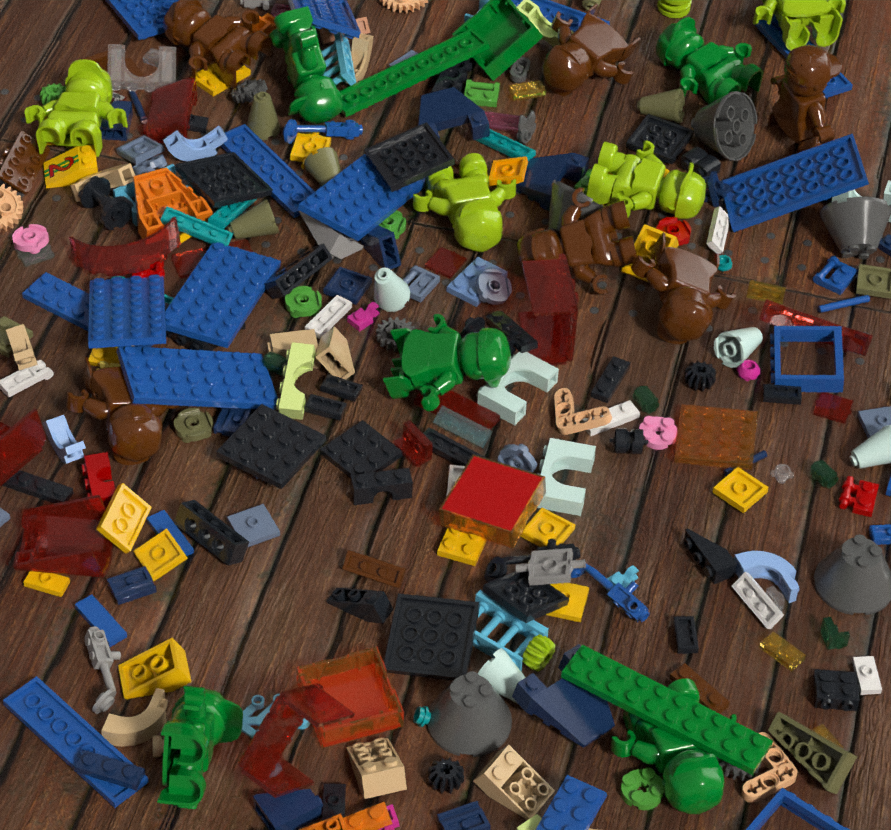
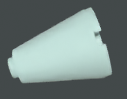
M380 268L375 273L374 300L379 305V308L384 309V311L396 312L401 310L410 299L409 286L389 268Z
M756 327L722 332L714 341L715 355L717 358H721L722 364L730 368L738 367L762 342V333Z
M891 424L884 426L851 451L849 458L854 467L857 466L858 469L891 463Z
M500 648L493 654L496 658H492L490 661L487 660L478 672V675L487 679L498 694L516 702L512 695L517 683L526 677L507 652Z

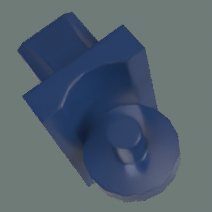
M712 171L710 176L702 177L705 180L706 188H709V190H706L704 202H712L713 207H719L718 201L727 196V193L730 192V186L723 181H719L717 171Z

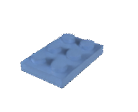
M477 257L447 286V292L477 307L482 302L476 290L477 277L487 269H496L502 272L501 275L506 278L507 271Z

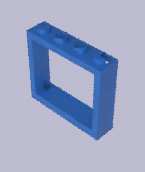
M774 326V333H770V344H774V346L770 347V358H774V360H771V371H774V373H771V383L775 385L801 387V392H843L842 326ZM780 342H833L835 375H781Z
M784 788L780 789L746 829L760 830L781 805L819 830H850Z

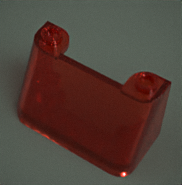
M193 77L158 87L155 91H152V105L147 124H144L143 134H146L147 137L156 142L164 143L163 140L177 130L183 137L189 139L187 129L190 128V115L192 107L196 106L198 101L197 81Z

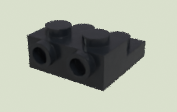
M814 669L815 708L857 711L859 684H857L856 672Z

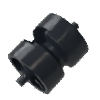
M615 428V437L613 439L609 438V442L614 444V453L625 454L627 451H630L631 454H642L644 444H648V440L643 438V429H632L628 432L626 428Z

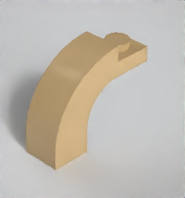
M360 33L359 38L354 37L352 40L351 55L356 83L362 81L365 76L373 44V36Z
M131 163L91 174L70 186L76 201L79 202V192L90 182L93 176L106 178L110 182V187L115 188L133 182L135 173Z
M22 324L7 329L6 332L19 371L38 365L25 325Z
M156 688L147 709L137 716L122 717L109 714L101 730L102 736L113 746L121 747L138 745L153 738L162 730L166 723L168 700L165 699V690Z

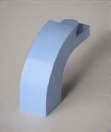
M217 126L199 139H187L176 130L163 141L168 151L174 157L188 162L215 156L218 154L216 148L226 142L228 138L223 129Z
M64 415L42 423L54 451L63 463L67 464L84 457L82 449L86 448L83 441L77 442Z
M747 551L734 556V560L737 563L736 575L738 578L744 572H747L753 579H768L779 587L788 603L796 601L799 585L795 580L796 570L788 561L778 555L764 551Z

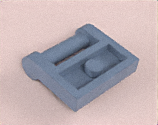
M415 265L410 269V273L403 281L408 285L417 277L409 286L410 298L421 303L440 282V276Z

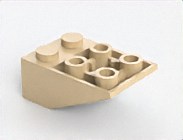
M377 738L372 742L355 743L353 746L347 747L352 768L364 799L407 790L404 765L388 738Z
M510 745L498 751L473 780L490 798L527 820L535 816L555 791Z

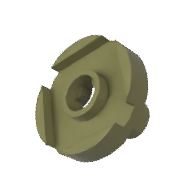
M188 408L181 411L174 420L175 433L185 443L199 441L211 436L213 420L206 411L204 413L199 408Z

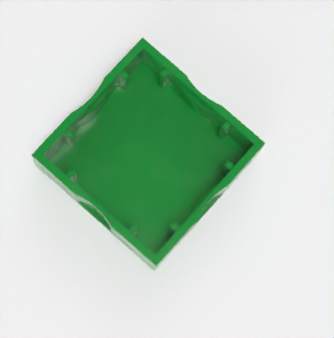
M489 0L477 14L469 18L452 33L453 36H456L472 28L489 43L490 49L472 58L493 81L543 38V35L535 25L520 12L511 0Z

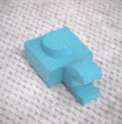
M632 565L623 575L618 571L607 579L614 585L619 582L626 588L632 581L638 579L636 573L639 570Z

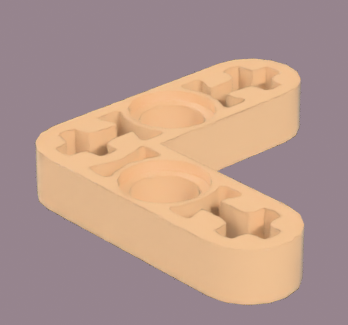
M561 388L554 395L556 425L559 432L563 435L605 426L612 420L609 408L604 406L574 413L573 396L568 388ZM569 409L567 413L561 414L562 410ZM588 418L587 422L580 423L582 419Z
M760 732V733H759V734H761V735H763V736H765V737H767V738L773 740V738H772L769 734H767V733H765V732ZM774 740L771 748L762 760L769 771L745 782L742 787L741 796L746 802H758L780 791L781 788L792 785L796 781V767ZM772 755L778 756L780 761L773 762L769 757ZM772 780L775 785L767 786L764 784V781Z

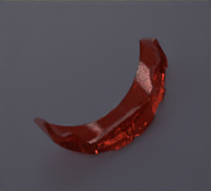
M172 217L163 228L154 234L123 245L96 246L83 243L73 236L69 237L74 264L77 267L80 266L88 270L90 274L106 273L107 276H123L147 270L151 264L166 260L168 254L175 248L178 249L181 245L176 217Z
M768 299L765 300L759 317L760 321L774 326H841ZM842 326L843 350L866 356L873 335ZM822 342L833 346V342Z

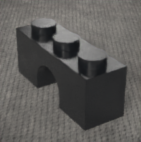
M409 468L351 475V495L354 505L373 503L374 496L382 491L391 492L393 500L412 498L413 481Z

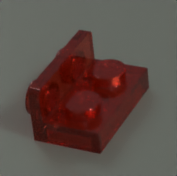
M410 420L403 423V437L395 440L394 445L402 451L415 467H418L432 459L433 443Z

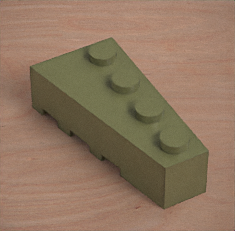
M781 712L776 714L768 729L827 791L834 794L838 793L858 756Z

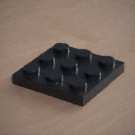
M648 114L627 140L626 148L634 151L639 149L643 151V142L648 140L655 146L654 155L661 161L672 165L694 136V130Z
M363 420L320 449V454L350 479L351 475L382 471L402 457V451Z
M515 571L484 584L482 592L525 623L567 606L569 602L567 596L550 584L530 585L528 572L517 573Z

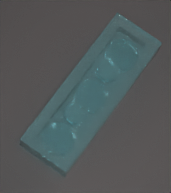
M444 406L440 408L433 421L437 426L481 448H484L492 433L490 429Z

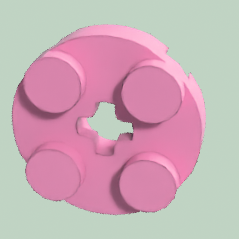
M30 224L29 228L25 229L22 226L15 230L12 235L14 249L30 252L31 254L39 253L40 249L49 242L46 228L38 224Z
M646 416L640 424L639 429H643V438L648 440L647 447L663 450L668 448V445L676 442L677 427L674 425L673 419Z

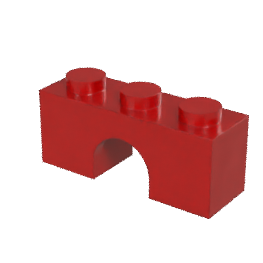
M108 452L84 456L85 464H81L83 476L87 475V478L84 479L85 488L90 490V493H87L89 505L93 504L94 512L105 511L116 490L114 481L103 482L112 480Z

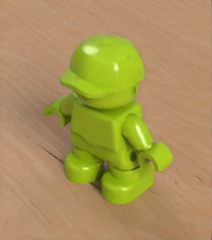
M762 0L764 5L757 7L755 10L754 25L758 24L759 20H766L767 24L770 25L773 14L775 15L778 25L783 31L782 40L787 49L792 51L797 47L807 44L810 37L807 26L813 28L812 37L818 46L826 47L833 44L839 36L843 21L840 13H844L846 1Z
M75 60L71 63L68 70V76L65 80L66 90L61 93L59 99L52 100L42 107L32 105L25 109L27 124L35 120L39 122L36 138L40 154H43L47 142H51L60 146L73 147L94 145L96 157H99L103 147L100 130L102 119L104 118L108 121L110 129L113 128L114 124L121 123L125 128L128 127L126 112L123 109H114L110 104L113 88L108 72L101 69L95 61Z
M648 140L643 142V151L637 150L636 155H626L618 152L616 144L604 142L598 164H594L590 175L587 196L593 199L592 202L594 201L600 205L606 203L611 205L612 203L624 200L628 217L631 210L653 209L657 198H659V206L662 211L673 214L679 219H689L699 213L704 203L706 183L701 175L693 172V163H689L688 172L672 170L664 178L666 167L654 155L655 146Z
M471 153L460 161L459 173L461 178L453 179V169L451 166L425 177L426 196L421 197L418 194H413V208L420 212L432 210L439 215L448 216L453 224L455 238L461 246L469 250L485 252L497 245L502 238V216L497 207L505 199L515 197L516 179L511 180V184H502V181L498 179L497 188L490 192L487 164L482 155Z

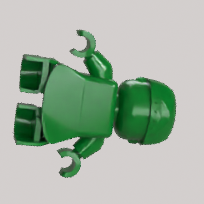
M306 6L276 16L274 19L276 29L269 35L275 48H283L285 62L288 65L287 72L289 75L287 79L296 89L294 94L296 100L290 104L287 112L288 115L300 114L310 124H321L332 120L342 111L343 98L335 82L330 77L324 76L326 63L319 46L316 28L313 25L311 26L313 22L309 7Z
M692 17L683 18L678 23H671L660 34L656 44L657 57L664 65L672 66L680 71L681 82L679 89L684 91V97L687 90L697 94L698 89L704 101L710 104L730 92H740L741 89L747 91L748 85L757 92L760 90L763 70L755 64L743 65L744 58H748L751 55V45L739 43L736 45L735 50H733V47L717 45L714 42L704 45V39L701 35L697 34L695 20Z
M434 314L433 319L436 327H429L428 332L418 329L410 330L408 328L391 330L400 358L392 359L395 368H391V372L394 377L383 378V381L392 399L406 398L410 391L420 390L423 396L421 404L426 411H433L439 406L440 399L438 395L442 396L453 389L455 385L462 383L464 372L470 379H485L491 388H496L511 365L509 342L505 334L496 328H482L480 332L468 333L461 339L459 332L448 327L443 315Z
M688 678L679 679L668 686V688L699 703V691L693 680ZM623 709V720L628 729L626 741H621L617 736H612L611 751L618 757L633 755L646 764H655L658 772L663 774L662 784L665 787V796L668 802L680 812L698 815L712 809L721 802L725 785L724 774L714 754H710ZM736 714L730 715V719L735 722L737 721Z
M184 685L185 693L177 700L172 709V720L167 721L161 731V735L165 736L162 781L164 786L169 787L161 791L157 803L196 809L206 790L203 772L208 770L213 756V747L218 743H227L238 739L243 727V710L239 705L224 699L218 691Z

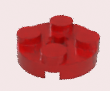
M667 217L659 221L656 229L676 236L679 246L689 243L691 226L685 220L683 222L678 221L676 217Z

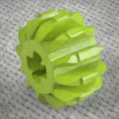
M541 634L533 637L523 653V662L532 670L540 671L544 669L555 653V644L548 637Z

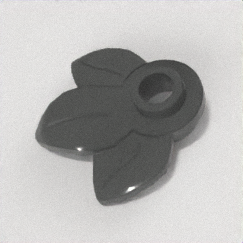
M531 110L527 118L523 115H520L517 139L523 144L530 141L536 129V123H534L536 115L533 110Z

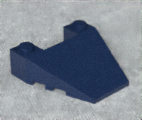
M452 87L421 95L419 125L427 122L439 139L438 131L464 124L468 125L473 140L490 136L489 122L485 111L456 88Z
M576 153L532 158L528 161L524 182L516 184V191L518 193L523 192L528 196L529 200H535L540 204L541 208L549 211L553 180L560 182L562 178L578 183L586 175L589 167V158Z
M580 644L563 654L558 666L561 671H563L581 647ZM532 673L517 683L512 695L513 699L525 712L530 715L535 714L543 719V723L548 726L551 724L561 731L562 735L583 748L615 727L606 700L563 678L547 688Z

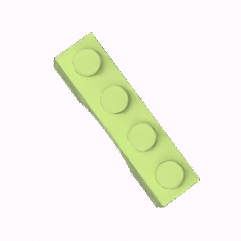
M523 0L517 8L535 25L543 35L542 39L553 47L560 45L558 33L552 29L551 23L542 15L539 6L530 0Z
M292 342L291 349L287 350L286 360H288L287 366L284 365L283 377L285 379L284 382L280 383L281 398L277 399L276 410L292 419L303 420L304 406L306 404L305 394L297 390L294 385L300 375L313 371L316 355L313 344Z

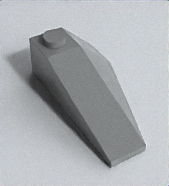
M299 211L318 245L324 243L332 258L336 256L343 259L363 249L364 246L351 237Z

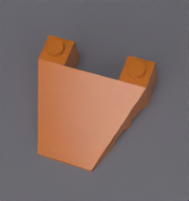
M168 168L134 176L138 233L146 245L162 240L164 224H162L160 219L167 206L208 223V218L212 215L213 211L202 196L198 197L193 193V189L186 187L182 180Z

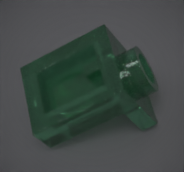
M831 617L823 618L820 632L827 650L847 647L850 638L849 631L839 632L837 625H834Z

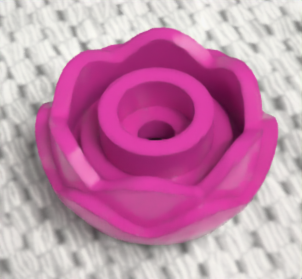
M745 360L737 367L738 376L745 381L755 380L760 375L759 365L752 360Z

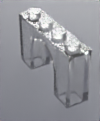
M108 44L107 72L111 77L113 90H145L146 92L158 90L164 93L175 91L176 47L159 46L157 70L150 76L138 77L130 73L126 68L125 45Z

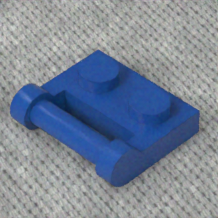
M831 256L824 268L813 276V281L817 285L841 295L858 275V270L840 262L837 257ZM832 268L836 269L829 279L825 278Z

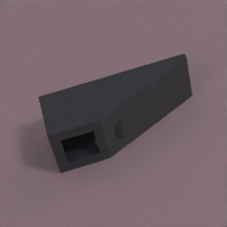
M685 529L684 547L691 552L695 562L702 567L705 576L710 578L713 584L735 577L737 563L727 549L690 529Z
M337 587L327 600L328 604L372 623H384L394 610L384 591Z

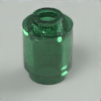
M270 351L264 355L262 363H264V367L267 370L282 375L284 365L287 366L288 360H286L285 356Z
M639 386L634 390L633 399L644 412L650 414L659 408L658 398L648 386Z
M824 460L815 461L810 467V475L823 487L831 488L839 480L837 472Z

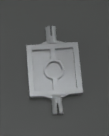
M572 548L532 551L528 564H516L517 573H529L528 580L530 585L570 583L571 573L574 568H586L585 559L573 560Z

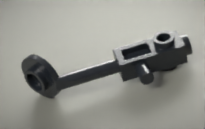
M549 539L547 546L537 547L536 550L572 548L573 560L580 558V549L575 547L573 543L556 545L555 539ZM531 554L491 559L484 571L486 582H491L505 576L507 565L528 563L531 559Z

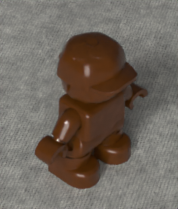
M179 0L171 5L163 19L164 32L167 38L175 45H184L189 48V73L193 78L196 77L198 68L208 71L207 63H209L225 83L236 89V71L245 64L250 66L251 57L257 60L258 51L270 57L273 56L270 36L262 31L251 33L252 24L259 23V14L255 10L245 11L242 14V18L240 16L222 17L220 15H215L211 18L210 14L202 9V5L198 0Z
M597 3L587 11L579 29L573 34L570 30L573 19H569L568 22L562 20L559 11L551 23L552 29L558 33L560 45H555L547 54L542 64V73L547 86L558 95H569L572 91L580 88L583 82L594 74L600 77H614L620 84L629 83L634 74L633 71H625L623 69L625 62L621 61L626 60L633 54L640 38H637L628 45L616 30L593 15L598 7Z
M804 45L790 51L784 63L785 74L773 77L770 80L771 84H777L779 89L778 95L780 96L772 107L768 126L779 124L787 136L799 144L797 153L834 140L833 128L829 124H824L827 123L825 114L826 97L822 91L826 88L831 78L840 74L842 65L834 55L814 45Z
M578 188L572 195L573 206L570 205L561 217V238H559L554 230H545L544 228L524 234L517 243L518 261L527 277L544 279L554 277L557 273L561 272L566 259L568 266L572 269L577 279L587 284L592 283L594 290L598 294L606 295L609 292L606 289L600 290L598 282L601 279L607 280L609 276L604 274L597 276L596 272L589 266L599 265L624 268L632 266L637 258L633 236L625 237L618 241L616 230L631 228L626 212V203L624 200L612 203L592 213L585 219L579 220L582 213L580 211L581 208H587L591 203L589 201L585 203L577 201L578 195L584 193V188Z
M663 232L651 250L650 261L647 263L638 255L631 266V270L635 275L646 278L651 286L659 292L660 301L663 302L658 314L657 334L659 337L672 344H684L687 341L699 339L711 323L712 309L715 307L727 309L736 297V293L732 292L728 295L722 291L720 285L715 292H710L711 280L720 265L719 254H716L712 262H709L688 251L674 247H665L666 240L665 233Z
M85 358L83 378L86 390H82L81 396H74L71 392H67V409L74 413L85 411L93 418L105 421L107 431L109 432V445L113 450L114 458L120 464L136 465L147 461L152 455L157 453L161 445L162 422L158 417L168 408L174 409L179 406L132 403L121 366L92 371L89 359ZM89 393L92 394L93 398L88 399Z

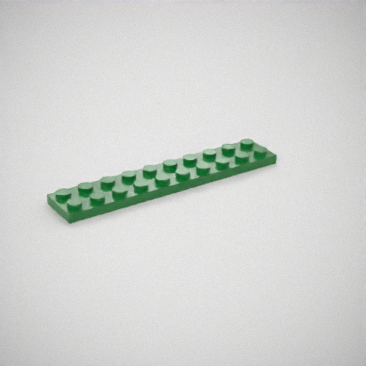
M472 28L341 90L343 98L341 113L348 117L490 49L489 43Z
M583 644L561 673V678L710 754H714L716 757L751 775L754 774L772 746L773 740Z

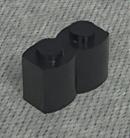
M694 147L681 156V166L685 171L689 170V163H693V172L701 175V177L710 176L712 171H717V174L720 172L721 162L716 157L708 155L700 147Z

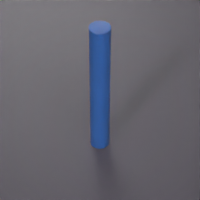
M869 295L820 305L818 306V312L822 313L870 302Z

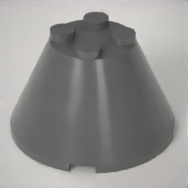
M734 91L700 108L695 118L691 120V127L694 128L697 140L728 160L737 161L744 158L750 152L756 138V134H754V125L757 124L756 109L750 97L743 92Z
M553 180L548 229L554 230L561 238V217L570 205L573 206L572 195L575 189ZM580 193L577 201L579 203L589 201L591 205L587 208H581L580 211L582 213L579 220L585 219L592 213L601 210L604 205L592 202V198Z
M874 197L847 198L846 202L837 203L836 200L825 205L820 211V218L843 258L858 257L859 259H868L869 255L876 252L891 216V205H887V201Z
M859 534L845 541L822 559L814 573L815 589L820 598L833 609L849 615H853V613L870 615L884 609L891 601V571L882 553V548L872 540Z
M474 671L456 678L433 700L429 707L431 718L427 728L431 738L442 749L454 755L468 754L478 757L489 754L505 743L511 731L512 716L508 705L490 682Z

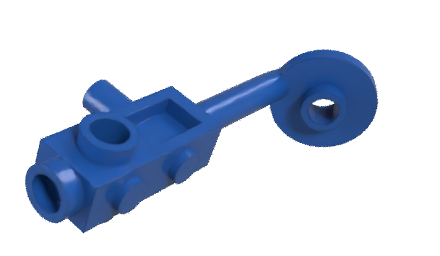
M290 119L284 126L283 136L284 141L289 144L294 141L297 132H324L326 136H342L345 139H354V137L362 135L363 127L354 120H346L345 122L330 121L325 122L324 126L297 125L296 120Z
M586 564V568L573 569L571 578L580 577L586 572L589 573L609 591L607 595L613 601V604L618 608H622L629 618H633L637 622H644L650 615L648 608L632 594L638 587L634 581L624 588L619 582L614 585L598 570Z

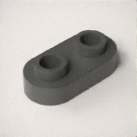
M520 57L513 63L510 71V79L513 82L521 83L526 80L530 69V60L528 58Z

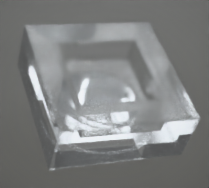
M153 48L143 56L144 63L158 67L166 59V53Z
M774 586L767 588L766 594L782 612L785 602L783 594L778 592Z

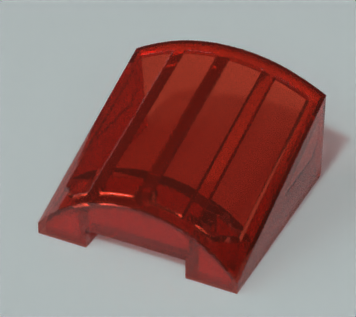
M95 495L23 510L21 525L24 528L20 551L15 554L14 569L105 577L111 565L113 543L96 529L106 510L101 497Z

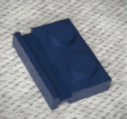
M222 408L213 428L214 433L217 434L219 432L224 436L231 437L251 416L252 409Z
M146 566L107 579V584L117 601V605L157 592Z
M478 801L437 814V821L440 823L442 830H490L491 827Z

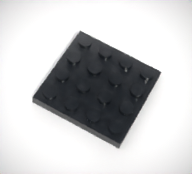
M427 122L364 149L365 155L391 192L455 164L453 156Z
M235 152L178 163L175 167V170L213 208L272 195L273 189Z
M261 404L216 451L218 458L282 489L326 441V435Z
M398 593L383 672L453 681L459 676L467 674L480 603Z

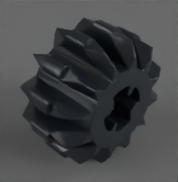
M698 360L696 363L690 362V365L685 369V383L688 384V388L694 387L695 391L697 389H700L702 392L704 389L710 390L716 381V369L712 367V364H706L705 361L703 363H700Z
M441 757L439 762L433 760L432 766L428 769L429 784L432 785L434 790L440 789L441 794L444 791H448L451 794L453 789L459 790L460 784L464 782L463 766H460L458 760L452 762L451 757L448 760H444Z

